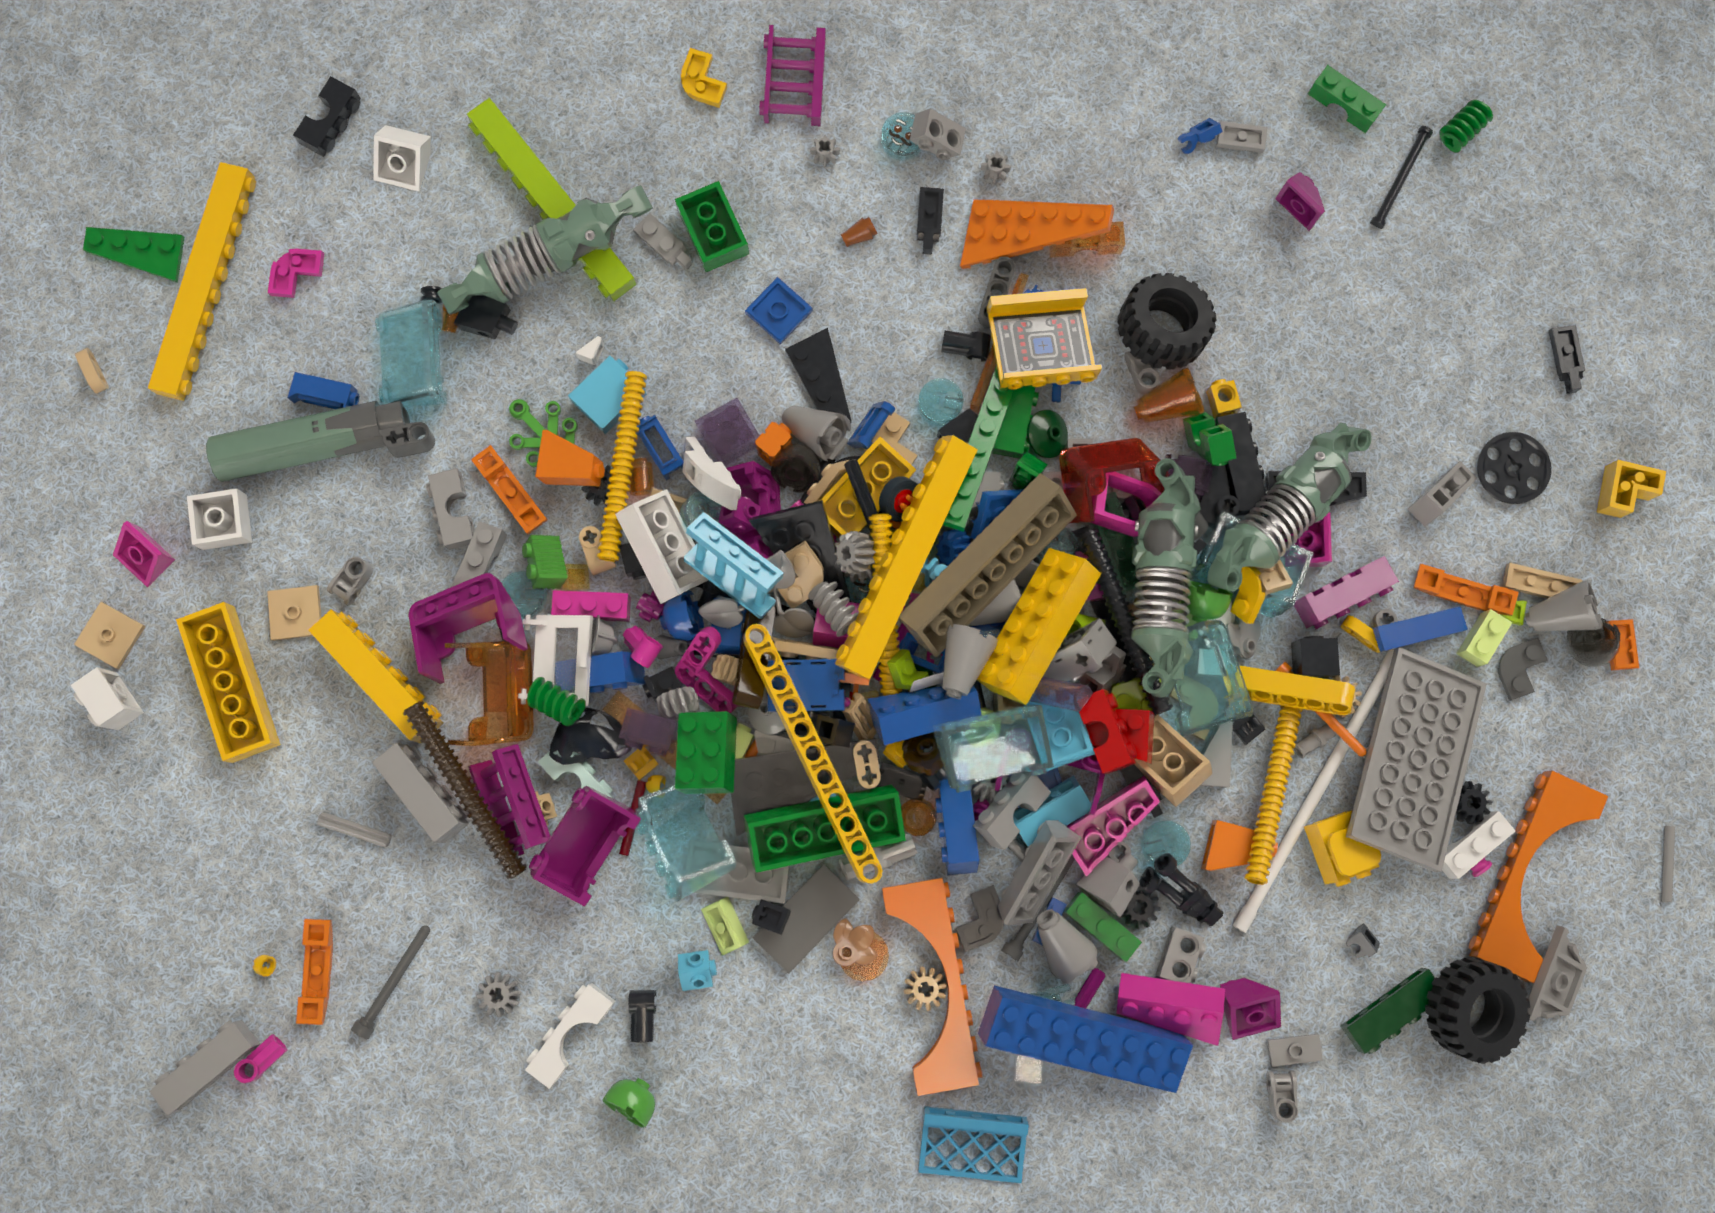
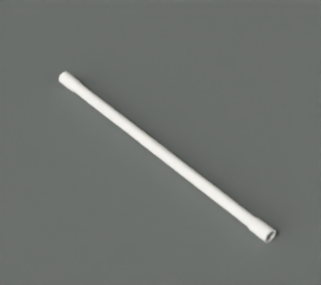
M1394 649L1388 650L1380 664L1379 671L1361 700L1360 706L1357 707L1346 727L1354 737L1358 734L1385 686ZM1341 738L1277 848L1276 855L1269 862L1271 863V868L1268 869L1270 874L1266 876L1268 883L1256 885L1247 903L1242 907L1232 926L1238 928L1243 933L1248 931L1257 915L1258 908L1302 833L1303 826L1307 824L1350 747Z

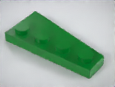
M86 227L83 250L86 253L178 283L185 237L179 234Z

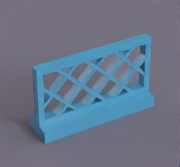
M924 1106L918 1173L1022 1183L1026 1137L1029 1129L1027 1117ZM928 1127L940 1128L945 1135L936 1143H933L928 1137ZM958 1130L966 1131L971 1137L961 1146L951 1137ZM984 1133H990L996 1141L985 1149L977 1139ZM1009 1136L1020 1137V1145L1013 1151H1010L1003 1141ZM949 1139L956 1150L945 1158L937 1147ZM975 1142L982 1152L970 1160L963 1150ZM927 1143H928L931 1147H929V1148L926 1150V1145H927ZM1000 1144L1008 1155L996 1163L989 1152ZM932 1151H935L942 1160L935 1167L924 1166L925 1157ZM959 1153L968 1163L961 1170L954 1169L949 1163ZM986 1156L993 1164V1167L987 1172H980L974 1164ZM1012 1159L1017 1165L1018 1173L1016 1176L1006 1175L1000 1167Z

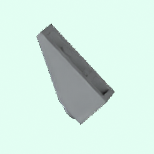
M1459 461L1422 494L1408 510L1425 527L1443 514L1477 478Z
M1227 711L1222 714L1201 751L1211 762L1213 774L1200 786L1230 787L1233 711Z

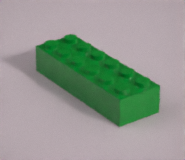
M892 784L847 794L872 848L906 841L899 792ZM829 797L830 806L838 808L841 804L840 797ZM820 800L743 815L751 862L756 873L845 854ZM848 817L841 819V829L845 832L851 830L852 821ZM857 840L853 842L851 849L852 852L863 850L864 847Z

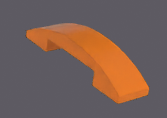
M491 445L471 459L527 535L547 521V518Z
M1419 564L1413 588L1438 598L1482 611L1492 609L1498 614L1508 616L1513 615L1519 593L1518 591L1501 586H1488L1446 574L1445 570L1424 564Z
M304 919L302 945H305L302 994L298 997L296 1024L323 1025L329 1000L333 957L332 920Z

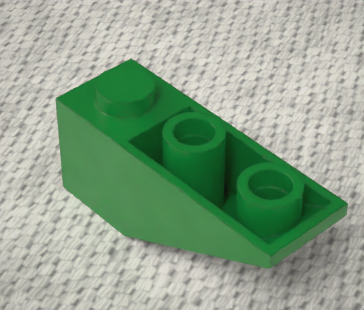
M1026 452L1017 462L1009 479L1012 482V487L1016 490L1025 489L1031 481L1045 471L1048 464Z

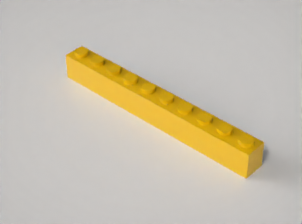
M223 162L219 163L148 385V389L155 394L184 401L186 395H189L192 390L191 378L193 372H196L199 368L198 356L200 349H204L206 346L207 327L212 325L214 320L213 308L215 304L219 303L221 298L219 289L222 281L224 282L228 276V269L226 267L229 259H232L235 254L234 242L236 237H239L242 232L241 220L243 214L246 215L249 210L248 198L250 192H254L256 188L255 177L248 168Z
M954 435L942 436L935 444L933 458L924 467V477L913 491L912 496L914 498L910 506L902 514L903 521L899 529L891 537L892 544L888 552L881 558V567L878 574L870 581V591L858 607L859 614L848 628V637L845 643L837 651L835 665L861 678H871L978 449Z

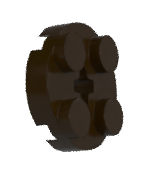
M944 729L906 739L902 745L903 758L906 765L915 772L925 773L929 776L936 774L950 760L955 751L951 739ZM932 746V749L930 751H923L924 748L929 749Z

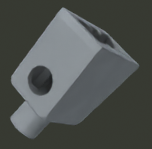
M1128 853L1123 856L1119 863L1106 857L1098 863L1087 877L1086 875L1082 877L1076 885L1094 903L1121 917L1139 887V881L1132 872L1138 861Z

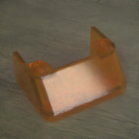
M508 641L445 643V648H466L468 663L474 667H482L484 716L475 717L471 720L468 726V738L448 740L450 745L480 746L526 741L532 736L534 730L533 708L529 707L527 699L526 704H521V699L518 698V693H521L522 689H527L526 694H528L532 685L531 648L528 643V649L524 651Z

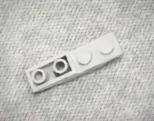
M686 437L683 474L700 492L711 500L730 510H737L738 499L741 498V489L732 478L730 471L726 469L722 462H713L696 437Z

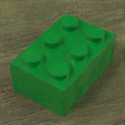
M719 181L674 199L677 211L705 273L749 255L746 238Z
M728 711L679 713L675 772L676 790L684 794L734 793L737 717Z

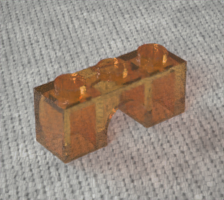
M1124 221L1112 222L1111 230L1108 233L1085 239L1076 238L1065 241V244L1058 246L1056 244L1049 245L1050 258L1073 257L1075 253L1083 250H1096L1097 255L1121 254L1126 245Z

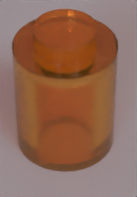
M636 458L631 463L633 470H630L632 477L629 478L631 481L629 485L630 495H649L651 488L654 487L652 463L647 462L646 458Z

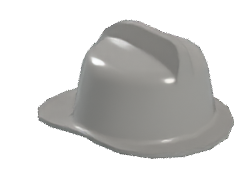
M597 615L593 620L591 656L608 654L612 647L618 643L613 627L601 622L600 615Z

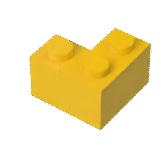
M1616 460L1606 465L1596 512L1618 518L1633 513L1636 498L1649 501L1662 495L1666 471L1622 460Z

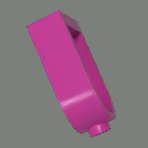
M1103 467L1088 474L1082 520L1128 536L1138 537V531H1135V521L1104 511L1107 486L1137 496L1144 502L1146 508L1161 495L1158 489L1149 483Z

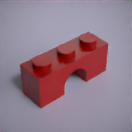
M1102 689L1074 700L1084 725L1089 726L1102 722L1108 729L1109 736L1106 743L1093 749L1102 773L1109 774L1135 764L1134 757L1137 756V752L1132 741L1128 742L1125 736V732L1128 729L1122 717L1118 718L1115 710L1118 707V703L1114 694H1109L1108 690Z

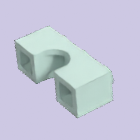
M558 751L554 752V754H558L561 757ZM549 752L538 761L554 781H559L569 773H575L581 780V788L589 786L614 798L610 794L613 791L611 786L604 779L600 782L593 775L596 770L587 761L584 763L562 765L549 756ZM573 752V754L570 757L578 755L579 753Z

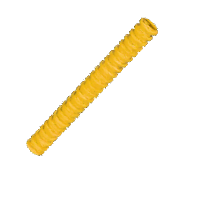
M628 371L625 373L627 379L624 380L626 387H623L625 394L622 395V399L624 401L620 404L622 407L619 411L621 417L618 418L620 424L617 425L619 431L616 432L618 439H615L614 442L617 446L613 449L615 452L612 455L614 462L611 463L613 469L610 470L612 477H609L611 484L607 487L609 489V492L606 493L608 500H605L607 505L604 508L606 515H603L605 522L602 523L601 527H603V530L600 531L602 538L599 539L601 545L598 546L600 553H597V558L609 562L619 560L617 553H620V549L618 546L622 543L619 539L623 536L621 533L623 529L615 514L627 507L625 501L629 498L626 494L630 491L628 485L631 484L629 478L632 477L630 470H633L631 463L634 462V458L632 456L636 453L634 450L637 446L635 440L638 439L636 433L639 432L637 425H640L638 418L641 417L639 411L643 407L641 405L644 401L642 395L645 394L643 388L646 387L644 381L647 380V376L639 371Z
M874 514L869 517V520L872 522L869 525V528L872 529L870 536L873 537L871 541L874 542L872 549L876 551L872 556L875 561L872 564V568H875V571L872 572L873 576L878 574L881 567V558L888 552L892 543L890 535L893 534L890 531L892 523H889V519H892V516L889 514ZM895 625L879 659V662H881L878 666V669L881 670L879 677L882 678L879 684L882 685V688H880V692L883 693L882 696L899 694L902 689L896 688L887 664L900 651L897 648V645L900 644L897 640L899 633L896 632L899 628L898 625Z
M1280 705V717L1277 718L1279 724L1276 725L1277 731L1274 733L1275 739L1272 742L1274 746L1271 747L1273 753L1270 754L1271 761L1268 762L1270 768L1267 769L1268 775L1265 776L1267 783L1263 785L1265 790L1262 791V796L1264 798L1260 800L1262 805L1259 806L1260 813L1257 814L1259 820L1256 821L1257 828L1254 829L1256 835L1252 838L1254 841L1251 844L1253 851L1249 852L1251 858L1248 859V864L1250 865L1246 867L1248 874L1244 876L1248 882L1264 885L1268 883L1266 876L1270 874L1268 869L1271 868V863L1269 861L1273 859L1271 853H1274V848L1272 846L1276 844L1274 838L1277 837L1275 831L1279 829L1277 823L1281 820L1278 816L1282 814L1280 808L1284 805L1282 801L1285 799V795L1283 793L1286 792L1285 786L1288 785L1286 778H1289L1290 775L1288 771L1291 770V765L1289 764L1293 761L1291 756L1294 755V751L1292 749L1295 748L1296 744L1294 742L1297 740L1295 734L1299 731L1297 727L1300 726V721L1298 720L1301 719L1300 713L1303 711L1300 708Z

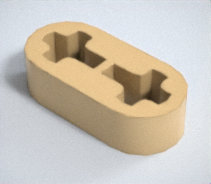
M85 348L75 353L77 362L93 392L98 394L108 389L109 386L92 351L89 348Z
M860 740L853 747L857 779L863 787L874 788L879 784L881 777L876 749L870 741ZM861 745H865L868 749L871 748V752L867 754L868 762L865 763L863 756L857 754V751L861 750ZM865 766H869L870 772L876 774V777L872 778V783L862 780V776L866 775Z

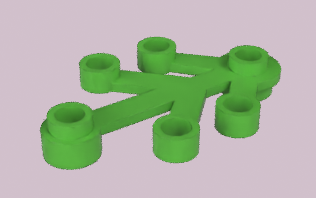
M514 400L509 406L510 414L517 420H523L540 438H523L520 434H514L509 439L511 447L515 450L540 448L542 431L546 429L530 414V407L524 400ZM550 401L545 406L548 414V431L558 435V418L561 413V407L556 401ZM522 405L523 409L520 412H516L515 407ZM551 406H557L556 412H549ZM566 418L562 422V428L566 432L565 440L575 444V432L578 429V425L574 419ZM568 423H574V427L571 430L566 429ZM515 439H521L520 445H513ZM531 451L526 455V461L531 467H537V462H530L532 456H539V453L536 451Z

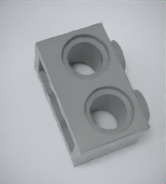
M930 108L915 114L910 141L917 144L920 149L936 154V157L941 160H949L952 157L961 155L966 128Z
M1171 927L1156 975L1172 981L1194 983L1198 973L1196 963L1198 958H1202L1206 944L1203 943L1204 937ZM1184 938H1188L1191 941V949L1187 952H1183L1180 947L1181 941ZM1180 962L1184 967L1182 975L1176 977L1173 974V966Z

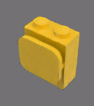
M1353 810L1303 826L1324 884L1335 883L1336 887L1351 883L1350 878L1356 876L1357 879L1370 876L1372 875L1370 870L1380 867V850L1346 837Z

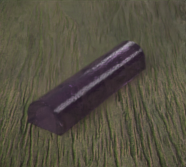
M1042 677L1029 701L1080 712L1093 695V692L1087 685Z

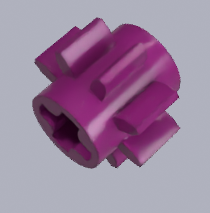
M652 591L651 595L644 593L636 606V609L641 611L638 616L649 623L652 618L658 621L660 616L663 615L665 603L660 604L654 591Z

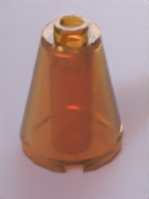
M1188 367L1180 370L1136 400L1137 405L1133 408L1138 420L1143 419L1144 423L1204 413L1201 397L1195 387L1194 379Z

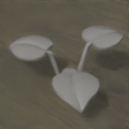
M780 550L767 558L769 562L784 572L783 578L768 592H774L777 612L780 615L774 618L773 628L786 637H804L813 633L814 618L809 612L799 608H791L783 612L778 588L786 589L792 586L795 582V571L788 557ZM719 598L704 604L699 608L698 612L710 623L719 627L729 628L741 623L743 615L740 611H743L745 607L742 605L738 606L737 601L734 599Z

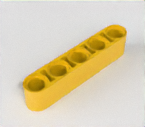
M1247 666L1232 667L1226 688L1227 694L1239 699L1336 715H1348L1351 713L1356 690L1352 684L1347 682Z

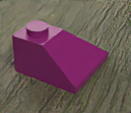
M1301 172L1290 177L1275 198L1308 231L1314 227L1325 212L1318 188L1310 177L1304 176Z
M1247 978L1230 980L1220 984V988L1225 989L1224 1012L1232 1040L1281 1027V1000L1278 990Z

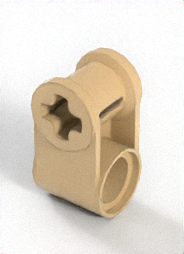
M587 526L581 530L579 540L585 553L588 567L592 575L595 576L615 568L616 564L615 562L597 558V553H600L598 546L601 545L599 539L602 538V535L596 527ZM592 533L594 536H597L594 538L595 543L591 544L589 541H586L587 539H589L588 534Z

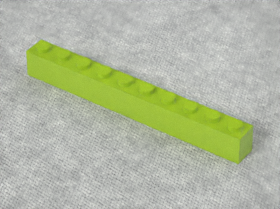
M490 97L467 113L470 120L468 124L470 130L476 137L478 135L482 136L484 139L482 142L483 146L490 154L494 152L498 156L496 161L504 172L510 171L513 175L510 178L518 190L521 188L527 193L525 198L533 208L537 206L541 210L539 215L542 220L546 218L557 219L570 212L576 206ZM611 248L604 251L603 249H595L579 259L585 265L582 269L590 280L595 278L600 284L597 286L600 293L605 298L609 296L613 302L637 285L633 275Z

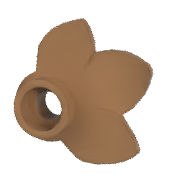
M846 918L837 924L833 932L836 945L833 948L832 954L835 962L844 967L851 966L854 963L864 966L873 962L878 955L873 948L869 947L874 938L873 927L871 925H860L853 928ZM842 949H848L850 956L844 957Z

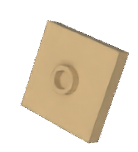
M318 585L267 591L271 640L313 636L308 629L322 618Z
M100 602L74 645L114 668L120 669L146 626L104 602Z

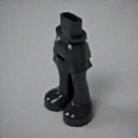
M1165 853L1156 858L1154 861L1155 869L1149 866L1140 877L1138 889L1141 892L1149 895L1156 890L1159 891L1176 906V909L1181 910L1183 914L1197 919L1200 923L1205 922L1207 925L1213 926L1223 916V911L1217 907V902L1211 898L1207 890L1202 889L1198 883L1189 880L1177 868V860L1170 853ZM1161 876L1170 878L1183 890L1179 892Z

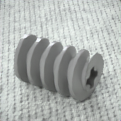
M822 582L809 592L808 598L813 600V605L816 608H819V613L825 616V621L831 624V629L837 631L836 636H843L847 633L850 624L856 620L859 612L852 615L851 613L855 610V606L850 605L846 607L850 599L848 597L840 599L844 593L842 589L834 591L838 586L837 582L830 584Z

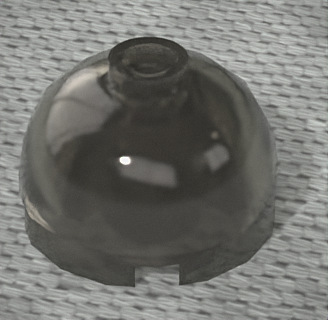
M790 444L781 449V453L772 462L771 467L773 479L783 488H786V485L794 488L793 492L796 493L807 492L814 483L818 482L821 473V463L818 455L809 447L801 444Z
M1601 618L1602 628L1597 630L1567 631L1568 650L1578 663L1587 667L1604 666L1611 662L1619 653L1621 634L1615 624L1612 626L1606 623V619Z

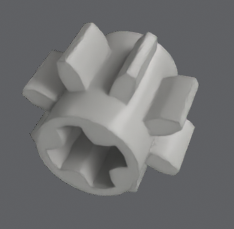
M826 135L819 140L815 138V147L810 148V154L815 155L814 163L821 162L824 167L829 162L835 164L836 157L834 155L840 154V148L835 147L836 139L830 140Z
M998 151L992 156L986 154V163H981L980 168L986 171L984 179L988 177L993 179V184L1000 178L1005 181V172H1010L1011 166L1006 164L1008 156L1003 157L999 155Z

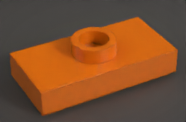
M1633 619L1606 621L1605 628L1611 671L1638 669L1639 661Z

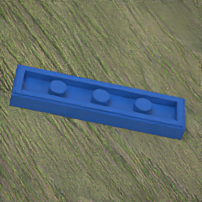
M1461 606L1373 628L1380 652L1468 630Z

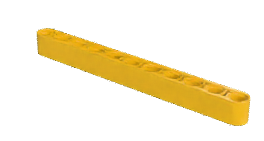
M760 624L751 625L744 634V644L855 875L863 883H876L880 880L883 872L880 862L767 629ZM752 631L760 632L763 638L762 642L758 644L753 643L749 638V633ZM763 654L772 656L774 660L772 666L765 667L761 663L760 658ZM780 677L785 683L783 690L774 689L772 686L773 678ZM787 700L794 702L796 705L795 713L788 714L785 712L783 703ZM800 723L806 726L807 734L805 737H799L795 734L794 728L796 724ZM808 747L817 749V760L811 761L806 757ZM820 770H825L830 776L829 782L826 785L819 783L817 779V774ZM833 793L839 795L841 799V804L838 808H833L829 804V797ZM844 817H848L852 821V828L848 832L843 831L840 827V821ZM857 840L864 847L863 852L858 856L851 849L853 842ZM867 864H871L875 869V874L871 879H867L863 875V869Z

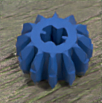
M951 529L938 536L939 543L936 544L938 553L936 555L940 558L939 564L949 566L971 543L972 537L967 536L966 530L963 532Z

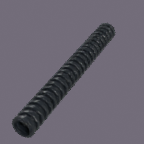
M1092 529L1080 534L1077 539L1082 542L1080 546L1085 549L1083 553L1088 556L1087 561L1101 573L1096 584H1100L1099 591L1103 592L1102 598H1105L1107 601L1105 605L1110 608L1108 612L1113 615L1111 619L1116 622L1114 627H1118L1119 631H1117V634H1121L1122 638L1120 641L1124 642L1123 648L1128 651L1126 655L1131 658L1129 662L1134 665L1132 669L1137 672V675H1135L1136 679H1140L1138 684L1143 687V677L1152 669L1154 661L1150 660V656L1131 638L1132 628L1135 627L1132 622L1136 617L1131 615L1133 610L1129 609L1130 603L1125 600L1127 596L1122 593L1124 589L1119 586L1121 582L1116 579L1118 575L1113 572L1114 566L1110 565L1111 558H1107L1108 551H1104L1105 544H1101L1102 537L1098 536L1099 530ZM1159 679L1153 683L1154 690L1161 686L1162 682ZM1144 688L1141 690L1142 693L1146 694L1145 700L1149 701L1148 707L1152 708L1155 716L1171 710L1173 707L1168 702L1170 700L1169 696L1159 698L1148 693Z

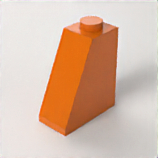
M548 430L542 431L535 475L537 479L545 485L600 486L605 468L599 458Z
M1212 820L1201 869L1211 871L1248 865V859L1251 858L1249 852L1253 851L1251 848V844L1254 843L1252 838L1256 835L1254 830L1220 820ZM1277 842L1274 846H1272L1274 848V853H1271L1273 857L1276 855L1277 852Z

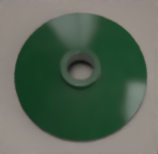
M1053 410L1038 411L1029 421L1027 428L1028 441L1037 455L1043 458L1057 457L1064 451L1068 440V430L1065 421Z

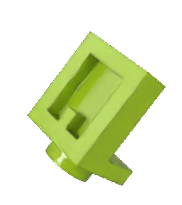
M901 649L887 662L896 688L910 690L913 681L929 677L928 672L916 671L909 650Z

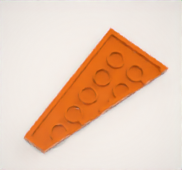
M973 199L960 267L967 269L971 268V265L983 263V265L992 263V260L999 259L1000 257L1011 258L1042 250L1045 246L1056 244V246L1062 245L1068 240L1076 238L1085 239L1108 233L1111 230L1114 207L1113 205Z

